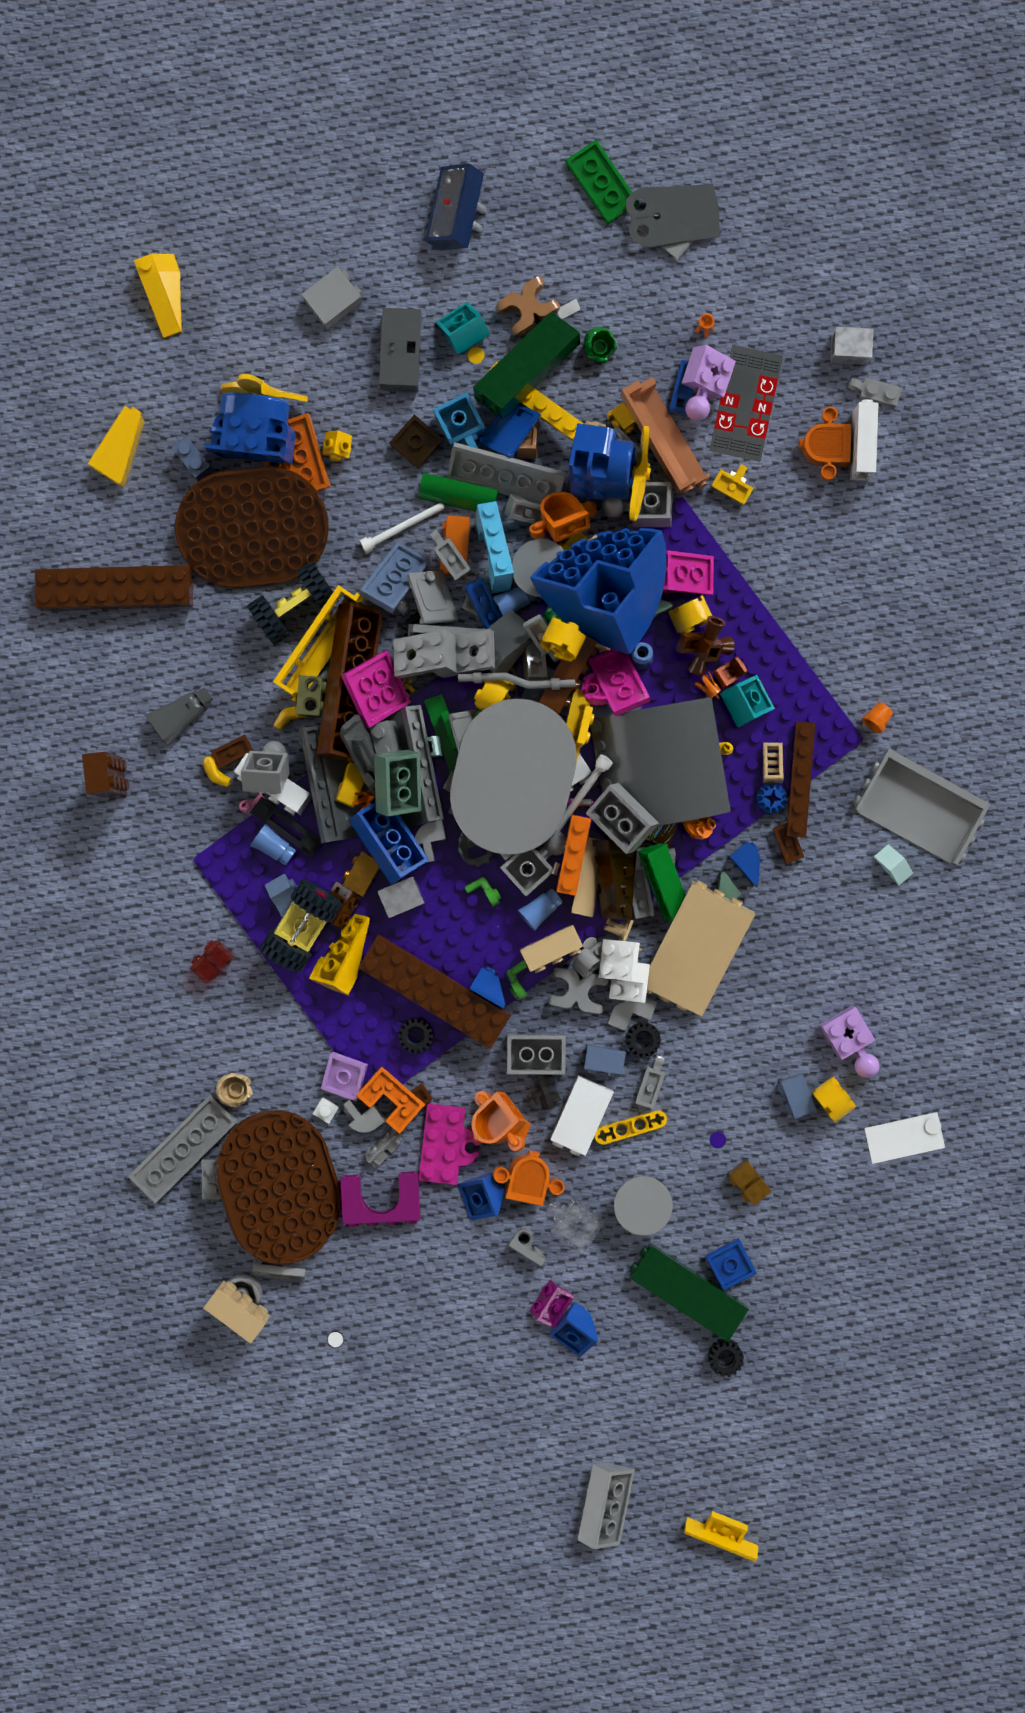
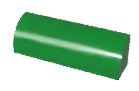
M427 473L422 475L419 490V499L476 512L478 504L494 502L498 496L497 489Z
M655 844L638 851L662 916L665 920L672 922L686 895L667 845Z

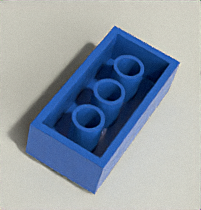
M376 802L357 812L349 820L391 885L429 861L400 815L385 816L377 813Z

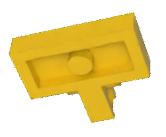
M742 464L736 473L731 471L729 474L720 469L711 485V488L743 506L754 489L745 483L747 479L743 475L747 467Z

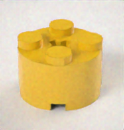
M703 595L668 612L677 633H689L695 630L694 625L697 624L698 627L703 626L707 623V617L712 616Z
M552 618L541 639L540 646L548 653L550 650L555 652L554 656L559 659L573 661V659H576L586 635L578 630L579 626L573 622L566 624L557 618Z
M505 680L484 681L483 689H479L474 697L476 700L474 704L476 708L483 711L495 703L509 700L511 696H509L508 692L509 690H514L515 684Z
M834 1076L812 1091L816 1100L834 1123L856 1108L850 1096L841 1088Z

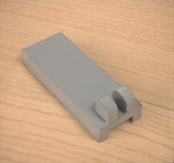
M635 869L633 892L635 919L654 916L645 870Z
M257 1258L254 1260L252 1269L254 1276L303 1282L306 1280L305 1269L263 1265L261 1260Z

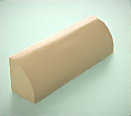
M590 837L587 838L577 893L574 896L571 913L593 917L600 884L597 883L599 869L598 864H595L594 856H597L596 847H593L592 840L599 839Z

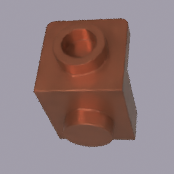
M736 656L715 670L713 674L722 688H725L748 671L744 663Z

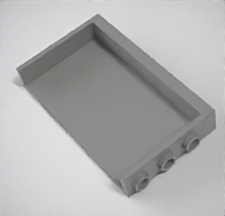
M885 750L880 761H876L872 766L871 771L873 773L870 779L866 778L864 781L862 794L857 795L852 804L854 805L853 811L952 865L961 864L966 856V853H964L966 848L970 847L975 840L974 834L976 830H979L984 824L985 820L983 817L990 804L893 750Z

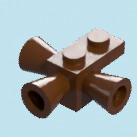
M708 616L705 632L681 633L675 650L678 653L696 654L687 666L688 671L703 676L705 675L707 662L718 661L720 654L731 655L733 653L735 644L732 637L717 638L726 625L722 619Z

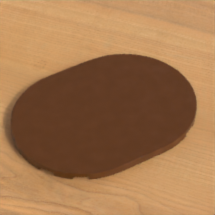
M273 466L217 472L202 478L184 495L175 519L176 541L184 560L203 579L218 586L229 588L277 584L298 578L299 575L296 571L311 561L315 564L319 560L325 549L329 534L328 513L320 494L314 486L304 477L291 470Z
M267 1110L253 1114L242 1120L230 1131L218 1153L216 1183L230 1228L237 1242L255 1258L280 1265L297 1263L317 1253L329 1237L333 1235L342 1207L339 1182L326 1142L321 1133L302 1116L283 1110Z

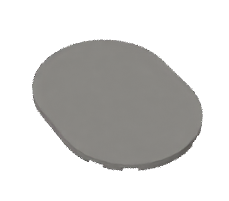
M509 699L495 703L481 711L466 729L454 770L450 801L458 826L472 842L481 848L499 854L527 852L546 842L561 824L575 774L577 753L570 729L556 712L532 700Z

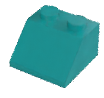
M465 302L435 322L458 355L466 352L471 346L483 341L486 336L490 335L482 316L468 302Z
M757 675L720 693L737 727L743 726L775 709Z

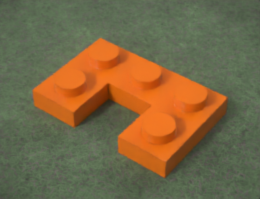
M381 1067L359 1091L356 1097L371 1109L385 1095L397 1106L385 1122L400 1135L425 1104L387 1070Z

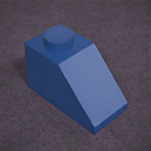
M747 841L728 857L750 883L756 886L759 882L760 855L758 852L760 850L753 842L749 843Z

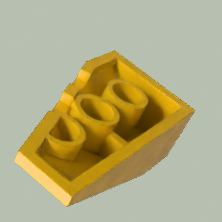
M149 254L134 260L163 338L181 333V276L174 254Z

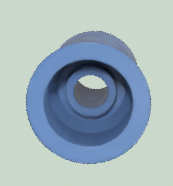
M519 587L492 596L501 617L510 610L517 612L537 598L526 594Z
M644 642L638 643L633 651L628 654L636 670L647 669L653 662V650L649 644ZM638 652H643L645 654L644 658L639 657Z
M266 824L250 845L276 861L279 860L284 865L289 862L296 851Z
M551 888L545 894L542 893L531 903L519 909L518 912L535 931L557 909L556 907L562 904V900Z

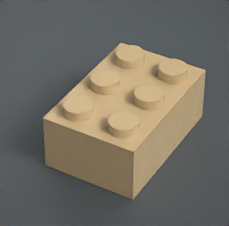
M570 925L520 949L530 972L534 970L535 973L546 969L545 965L550 962L553 965L563 960L562 956L566 954L573 956L581 952L580 948L583 945L574 926Z
M223 1281L203 1309L251 1344L269 1319L268 1310L261 1305L257 1306L254 1304L249 1295L238 1292L236 1290L237 1287L231 1282L226 1283Z

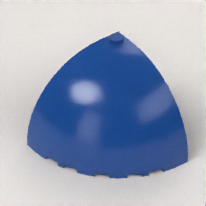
M624 528L622 531L615 533L607 531L596 534L597 538L588 541L582 539L572 544L571 549L556 553L557 557L550 563L545 562L540 566L530 579L542 599L567 624L568 622L577 624L579 626L578 630L581 633L594 639L602 646L630 654L649 628L662 596L666 576V546L661 530L640 528L639 531H629L628 528Z

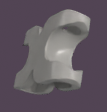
M560 967L554 968V975L568 982V990L564 995L550 996L548 998L549 1004L570 1008L577 1001L578 1007L584 1012L603 1013L602 1005L590 1001L588 992L594 985H606L609 979L598 978L599 975L594 973L586 979L583 977L579 979L578 973L575 970Z

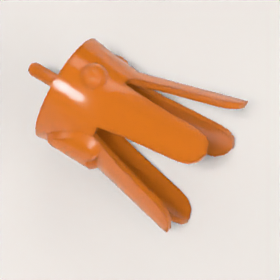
M706 313L697 320L699 324L695 329L696 334L703 329L704 337L707 338L710 329L715 330L713 316Z
M708 671L710 678L706 674L702 677L707 688L699 682H695L694 685L705 692L708 698L716 696L720 699L717 695L721 691L720 686L714 682Z
M367 790V792H355V795H363V797L353 801V805L366 803L361 810L376 802V797L370 790Z

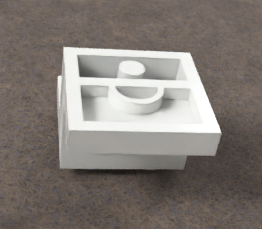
M603 939L598 978L611 979L609 999L645 1003L650 964L638 963L640 943Z

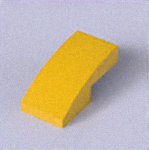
M350 762L347 764L344 779L339 784L335 801L351 808L354 807L353 801L357 800L359 796L355 795V792H360L364 783L354 763Z

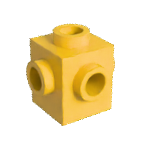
M338 430L326 432L322 454L336 462H340L341 459H348L351 452L352 435Z

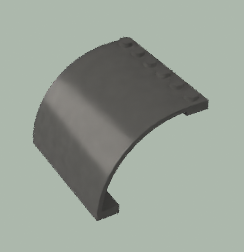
M711 697L629 711L616 717L613 714L594 718L590 728L596 760L600 755H604L613 762L609 770L602 772L599 776L602 793L609 785L619 783L659 823L658 826L731 812Z
M421 705L403 707L401 711L391 714L380 722L395 721L402 749L420 753L422 811L399 814L406 826L412 827L444 818ZM320 726L299 729L321 843L359 837L349 820L357 812L361 811V808L366 803L354 805L351 808L335 801L339 784L344 779L346 767L349 763L316 754ZM366 728L367 731H368V733H369V735H370V737H371V739H372L370 729H369V728ZM365 782L363 783L360 792H367V790H370L368 788V785L365 784Z

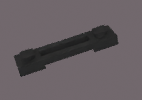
M263 797L258 800L250 813L312 858L323 844L318 837ZM273 813L302 833L304 837L301 841L271 821L270 817H272Z

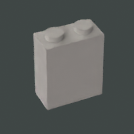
M338 266L301 294L304 302L326 330L362 303L361 290L357 285L353 286L350 283V276L345 270L341 271Z

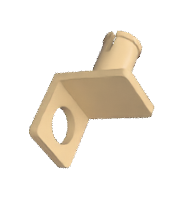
M608 919L606 922L608 925H605L604 930L618 935V941H626L634 920H626L625 924L622 925Z

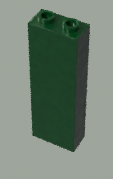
M551 311L473 386L475 400L479 404H484L488 407L493 415H498L503 419L580 345V332Z
M652 1243L648 1247L645 1245L639 1254L641 1258L637 1263L634 1262L629 1269L630 1279L729 1342L749 1311L747 1305Z

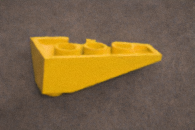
M354 914L341 931V937L336 943L332 942L329 946L330 951L325 957L321 956L317 961L309 979L333 991L349 995L357 979L358 967L370 921L369 917Z

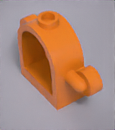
M831 406L826 407L821 414L825 424H818L812 427L804 439H799L798 449L802 450L807 461L813 465L823 466L820 470V476L826 481H830L835 477L837 473L835 466L847 467L849 465L851 452V424H833L838 417V412Z
M552 493L541 501L540 511L542 520L529 527L530 536L533 539H540L545 536L547 531L553 540L558 542L590 528L589 517L597 514L596 503L587 501L581 504L570 493Z
M487 1091L477 1092L475 1103L481 1107L472 1118L474 1140L479 1144L482 1142L486 1144H502L508 1141V1147L512 1151H521L525 1147V1140L522 1136L514 1134L527 1123L526 1119L505 1092L497 1091L492 1096Z
M529 1150L528 1153L517 1156L511 1162L509 1170L499 1166L493 1171V1178L498 1183H505L503 1196L507 1199L543 1206L547 1188L552 1194L560 1195L563 1193L565 1186L558 1178L549 1180V1168L539 1157L540 1152Z

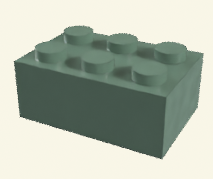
M401 750L374 754L376 812L385 816H393L422 811L420 753L411 750Z

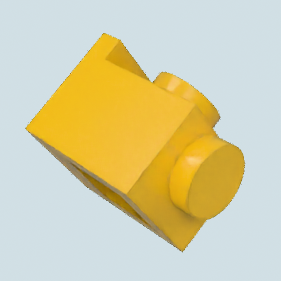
M623 402L607 413L608 421L613 420L611 421L613 427L618 426L626 435L635 429L636 422Z

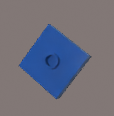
M739 1238L705 1255L723 1291L757 1274Z

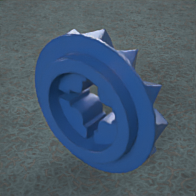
M768 783L759 789L756 801L762 811L775 814L784 809L787 803V793L782 786L776 783ZM774 790V797L780 800L773 801V804H771L770 800L764 798V796H770Z

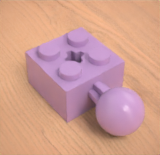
M708 345L693 347L682 380V384L697 391L696 396L690 398L685 407L687 416L694 421H701L708 416L710 404L707 397L715 399L725 396L736 362Z
M850 1006L819 1024L839 1059L843 1060L854 1054L856 1058L854 1067L859 1076L872 1078L878 1073L880 1067L878 1059L872 1054H866L863 1047L875 1041V1038L855 1006ZM846 1028L849 1029V1030H851L849 1036H844V1035H843V1034L846 1033V1032H845V1029H846Z

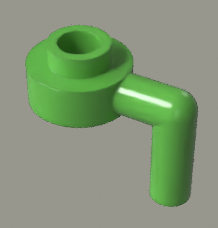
M481 877L465 886L468 894L482 886L492 906L495 907L500 904L498 900L501 899V896L496 888L492 890L485 877Z
M525 961L520 962L506 972V976L512 986L510 991L515 998L523 999L528 996L515 976L528 967Z

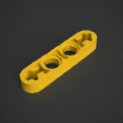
M654 1110L600 1126L595 1133V1139L599 1144L603 1145L659 1129L665 1126L667 1116L661 1110ZM656 1114L663 1116L664 1119H661L660 1124L654 1121L651 1122L652 1127H649L646 1119L647 1116H649L650 1120L655 1119ZM638 1119L645 1121V1127L641 1130L636 1129L634 1126L635 1121ZM622 1124L627 1127L624 1135L617 1134L616 1127ZM613 1127L615 1138H612L611 1134L606 1136V1140L598 1138L601 1130L608 1133L611 1132L609 1128Z

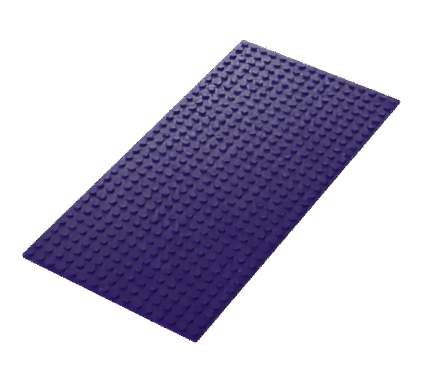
M682 497L672 503L671 527H639L635 531H639L640 528L661 530L666 550L714 556L713 595H703L712 616L718 617L726 623L717 638L732 637L735 648L731 655L720 654L718 661L707 662L705 671L709 678L708 671L710 672L714 682L721 689L717 693L720 699L716 696L712 698L719 743L729 742L733 746L731 754L721 755L731 812L710 816L715 821L716 827L713 829L712 834L703 840L691 839L682 822H678L670 846L675 847V868L679 878L766 814L759 808L756 801L759 789L765 785L763 783V743H783V782L778 785L783 787L788 798L796 721L816 723L811 780L863 741V737ZM676 592L662 594L661 600L670 602L673 606L671 610L702 595ZM542 599L520 617L525 621L539 614L545 617L544 613L548 605ZM669 611L654 617L646 633L639 641V643L649 644L653 650L652 664L647 669L636 670L651 699V702L642 705L641 709L708 698L705 692L694 685L695 682H699L707 688L702 680L703 676L695 675L687 669V666L696 654L678 653L675 650L681 633H677L668 614ZM697 624L694 625L695 630L689 633L705 632L706 624L700 627ZM598 650V651L596 652L595 656H597V655H599V654H602V653H600L599 650ZM638 652V656L644 658L645 654ZM521 654L514 663L517 668L515 674L517 677L524 679ZM738 656L748 672L730 685L722 688L713 672ZM559 663L546 665L547 668L556 671ZM590 666L585 675L580 674L578 680L583 681L582 679L586 675L593 673ZM490 670L482 671V673H492ZM458 675L446 678L438 676L409 698L411 703L406 706L421 705L427 737L437 736L424 701L442 694L449 714L475 710L478 708L474 704L476 701L474 697L479 689H483L485 683H483L484 681L482 683H474V681L458 682ZM757 675L775 709L743 726L737 727L720 693ZM517 685L518 695L521 699L525 688ZM509 690L508 694L509 696H511L510 699H514V690ZM562 716V719L566 723L567 717ZM589 726V741L580 748L579 753L591 772H593L596 768V757L591 728ZM767 750V753H778V750ZM442 751L443 756L433 757L432 763L444 818L442 820L446 839L431 842L435 861L426 862L420 868L396 882L414 877L425 904L388 918L378 891L391 886V884L380 869L376 877L373 878L372 884L365 896L361 897L358 906L350 916V919L354 914L370 918L360 964L376 937L382 935L469 989L480 969L489 966L497 971L495 975L499 976L505 999V1008L517 999L510 991L512 986L506 976V972L520 962L525 961L520 949L570 925L574 926L582 944L586 938L591 936L598 939L608 932L604 930L605 925H608L606 924L608 918H602L599 893L594 916L589 917L571 913L574 895L556 892L564 853L558 856L551 855L546 860L553 869L556 862L560 864L557 876L550 874L527 896L520 891L500 868L510 858L505 861L501 854L493 853L489 859L490 863L482 864L478 868H476V865H469L463 861L458 850V841L462 830L458 826L455 817L448 813L451 808L450 792L443 789L451 772ZM768 758V760H778V758ZM768 766V768H778V766ZM306 774L295 784L312 795L308 774ZM579 782L575 784L569 798L574 799L584 784L580 785ZM599 785L589 790L583 799H591L596 802L602 794L601 786ZM774 790L770 796H764V798L770 800L771 804H773V801L780 800L774 797ZM313 798L301 816L297 813L292 815L284 809L286 806L282 803L277 805L270 801L271 804L321 840ZM578 806L572 815L590 818L586 814L590 807ZM275 813L270 817L271 821L297 840L301 841L304 837L302 833ZM252 814L194 857L193 861L333 1051L368 1064L362 1088L381 1067L403 1084L468 1036L361 969L358 970L357 979L349 995L333 991L309 979L320 957H325L330 951L329 946L331 943H336L341 937L343 928L334 926L329 922H326L309 951L312 955L301 973H296L293 970L289 971L287 968L274 963L273 960L267 958L268 956L263 954L260 950L262 942L270 930L277 928L282 919L267 892L265 884L285 874L289 880L293 879L296 885L299 884L300 880L304 879L330 892L336 881L341 884L344 883L342 878L347 870L351 871L354 864H352V861L357 853L365 852L371 857L372 855L361 838L357 837L323 843L312 858L269 827L296 850L289 862L284 865L279 860L276 861L269 855L250 846L265 825L263 821ZM570 818L560 831L566 837L568 833ZM591 819L588 837L599 840H612ZM424 824L408 827L414 838L419 828ZM645 840L642 845H655L654 842ZM544 843L535 849L537 851L541 850L544 847ZM475 846L468 849L467 852L471 859H475L487 854L488 850ZM524 864L522 866L524 868V870L522 871L524 874L532 873L531 865L527 866ZM481 877H485L492 890L496 888L501 896V899L498 900L500 904L493 907L482 886L469 894L465 886ZM648 879L649 889H650V894H651V899H652L653 897H655V895H654V892H653V890H652V887H651L650 882H649V879ZM552 888L561 898L562 904L556 907L557 909L534 931L521 917L518 910ZM611 919V920H612V921H615V922H617V923H620L623 919ZM566 954L562 956L563 960L554 965L550 962L545 965L546 969L535 973L534 970L530 972L527 967L515 976L527 992L550 975L554 968L562 966L575 955L570 956ZM411 1018L426 1020L431 1025L434 1033L431 1045L422 1053H409L399 1043V1030ZM413 1028L409 1031L408 1037L411 1042L419 1043L423 1040V1032L418 1028ZM383 1095L376 1103H378L380 1100H382V1099H383L384 1097H386V1096Z

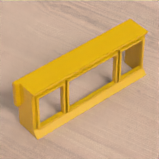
M338 585L273 682L293 696L291 700L297 703L299 675L319 676L331 658L338 608L333 616L329 614L341 595L344 598L341 604L349 601L362 604L363 598L360 594L356 593L354 596ZM326 619L327 625L301 661L299 657ZM296 664L298 668L287 684H283L282 682ZM311 682V683L309 684V686H308V689H309V690H310V688L312 687V685L314 684V682Z

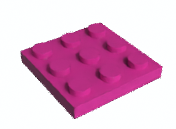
M388 650L377 654L341 675L366 728H370L411 703L401 679L394 677V663Z

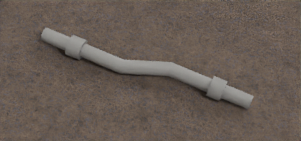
M482 671L473 672V674H458V682L474 681V683H482V681L505 680L527 689L552 688V690H560V688L576 687L575 679L560 680V678H551V680L527 681L506 672L482 673Z

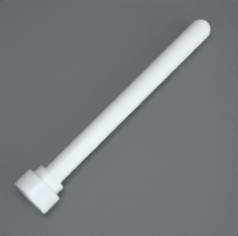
M438 503L373 538L365 537L359 540L365 553L368 554L373 551V548L378 543L442 511L444 505Z
M600 755L597 758L596 768L566 809L561 824L556 831L560 832L600 774L609 770L613 762L608 757Z

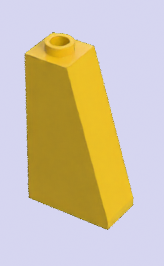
M124 406L88 462L91 468L123 488L127 483L145 421L139 410L134 407L129 409Z

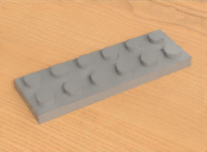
M454 442L447 478L497 489L498 493L509 496L510 494L525 498L527 501L540 504L546 496L562 491L566 472Z
M212 1094L209 1095L128 1177L156 1204L238 1122L237 1119Z

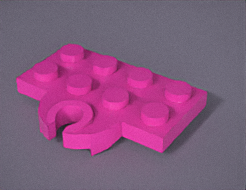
M611 649L588 659L593 673L586 675L582 679L581 687L585 700L593 705L609 704L616 717L651 702L650 696L628 654Z
M427 1104L419 1180L457 1185L459 1166L472 1163L479 1155V1151L470 1153L466 1150V1144L469 1142L474 1143L476 1146L481 1145L474 1140L472 1129L464 1127L466 1107Z

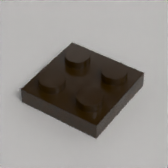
M414 414L389 444L414 467L419 469L441 445L443 439Z

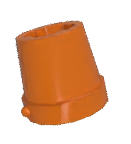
M878 702L863 716L862 722L872 731L881 734L893 715V711L884 703Z

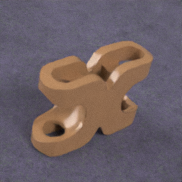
M537 276L524 284L522 296L512 292L496 304L495 308L500 314H505L509 311H516L520 314L521 319L512 328V334L515 338H519L532 330L534 318L542 321L551 311L556 314L560 310L561 306L556 300L540 303L536 299L535 295L544 287V280L541 276Z

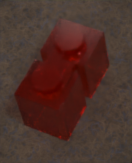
M211 940L204 949L206 951L202 956L198 954L191 962L193 965L190 970L206 984H209L221 972L217 966L221 969L224 968L235 956L220 940L215 942Z

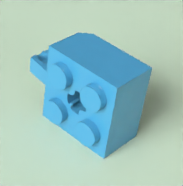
M468 392L433 409L434 416L451 449L454 442L478 448L475 440L478 439V435L485 432V426ZM460 418L462 423H456V419Z

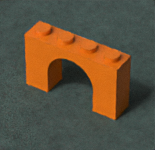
M572 815L570 818L556 892L576 896L591 823L590 818Z

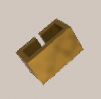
M361 852V854H356L352 861V864H354L351 871H346L342 880L344 881L343 886L364 897L380 867L373 857L365 852Z
M744 1159L728 1172L731 1176L728 1180L735 1189L738 1186L743 1191L740 1195L747 1204L751 1201L755 1206L772 1192L747 1159Z

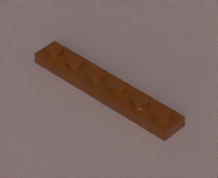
M795 722L786 828L787 837L806 838L816 723Z

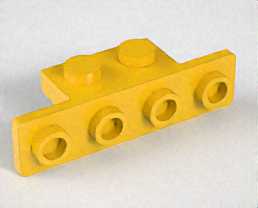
M579 689L573 692L566 725L570 729L575 742L577 760L580 748L589 741L590 732H588V728L594 720V714H592L593 707H590L591 704L585 700L582 690Z
M714 1511L711 1512L705 1524L689 1517L685 1520L684 1533L686 1535L756 1562L758 1559V1545L743 1539L748 1531V1525Z

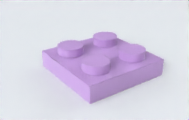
M335 1052L330 1053L321 1089L357 1101L356 1095L362 1088L368 1064Z

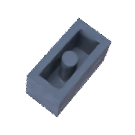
M187 436L171 447L197 481L207 477L214 471Z
M587 1044L583 1067L587 1069L588 1073L598 1074L599 1071L606 1072L607 1076L617 1077L618 1074L622 1075L626 1051Z
M802 1073L779 1080L781 1086H778L781 1097H785L787 1104L784 1106L788 1115H792L796 1119L817 1111Z

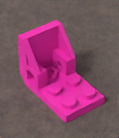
M666 550V576L662 594L682 592L713 595L714 556Z

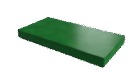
M597 139L565 160V164L607 225L627 212L626 199L633 192ZM638 200L634 202V207L639 204Z

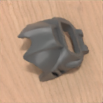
M462 832L458 841V850L463 861L469 865H476V868L482 864L490 863L489 859L494 853L491 851H487V854L475 859L469 857L468 849L478 845Z

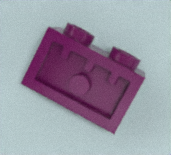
M549 1280L543 1287L538 1299L533 1303L530 1313L536 1320L555 1328L575 1296L558 1286L554 1281Z

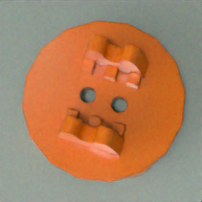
M711 817L682 822L691 839H706L716 827V823Z

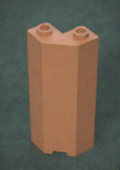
M651 377L641 384L638 380L622 389L620 396L641 433L643 426H649V446L672 483L677 495L681 493L686 494L696 487L701 489L706 486L710 475L703 472L670 413H668L666 406L655 389L657 383L654 378Z

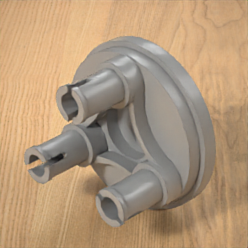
M534 539L523 544L517 550L512 562L513 578L517 586L528 595L542 598L530 577L545 562L550 563L557 557L556 553L563 552L564 549L548 539Z
M638 1176L627 1180L618 1189L614 1199V1211L617 1220L627 1231L636 1235H651L660 1231L668 1223L672 1214L673 1204L668 1189L659 1180L652 1177Z

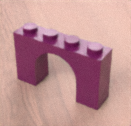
M419 1171L399 1172V1201L392 1209L387 1211L373 1210L365 1203L362 1195L361 1174L342 1175L340 1179L343 1224H348V1227H358L362 1223H367V1226H377L380 1222H386V1225H396L399 1221H405L406 1224L417 1223V1220L421 1219Z

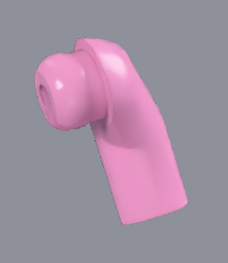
M259 794L254 800L241 801L239 808L242 812H250L261 797L266 798Z

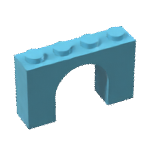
M497 502L478 504L474 525L478 541L485 540L489 562L487 578L491 594L509 591L514 571Z

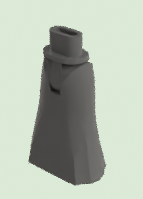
M202 688L198 692L195 690L145 716L161 739L169 746L207 708L206 704L213 699L206 689Z

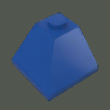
M489 966L486 968L482 967L470 989L504 1008L505 999L499 976L495 975L497 971Z
M493 1172L458 1184L470 1220L493 1217L499 1214L505 1189L503 1183H498L493 1178Z
M576 1302L565 1311L556 1327L549 1333L550 1336L578 1357H581L599 1340L591 1313Z

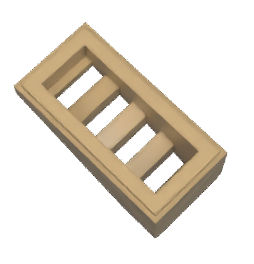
M763 743V783L781 784L783 782V743ZM767 750H778V753H767ZM768 758H778V760H768ZM768 766H778V768H768Z

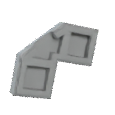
M646 998L645 1003L624 1001L614 1005L607 1024L626 1031L632 1013L651 1020L657 1002Z

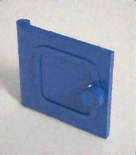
M518 404L503 419L496 415L483 435L478 436L477 442L512 458L541 414Z

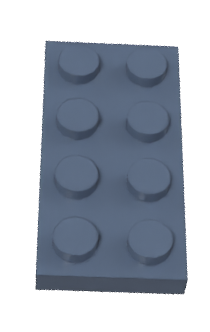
M397 542L362 586L359 594L388 612L393 613L411 590L407 574L424 572L431 560Z

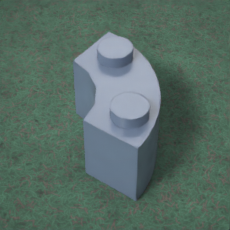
M285 874L265 884L267 892L282 918L293 902L291 895L297 887L294 880H289Z

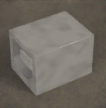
M836 327L831 335L830 363L867 365L872 358L874 329Z
M414 877L378 891L388 918L425 904Z

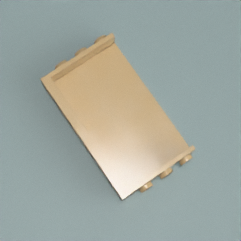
M697 880V882H691L690 888L650 964L647 993L652 994L654 992L660 995L659 998L667 1003L672 1001L677 1004V1008L683 1011L688 1009L703 1016L755 916V912L742 906V902L732 897L730 900L724 897L725 893L717 889L712 891L707 888V884Z

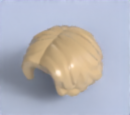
M230 1073L217 1081L216 1094L221 1103L226 1106L239 1107L241 1104H245L253 1095L252 1089L249 1086L251 1080L244 1075Z

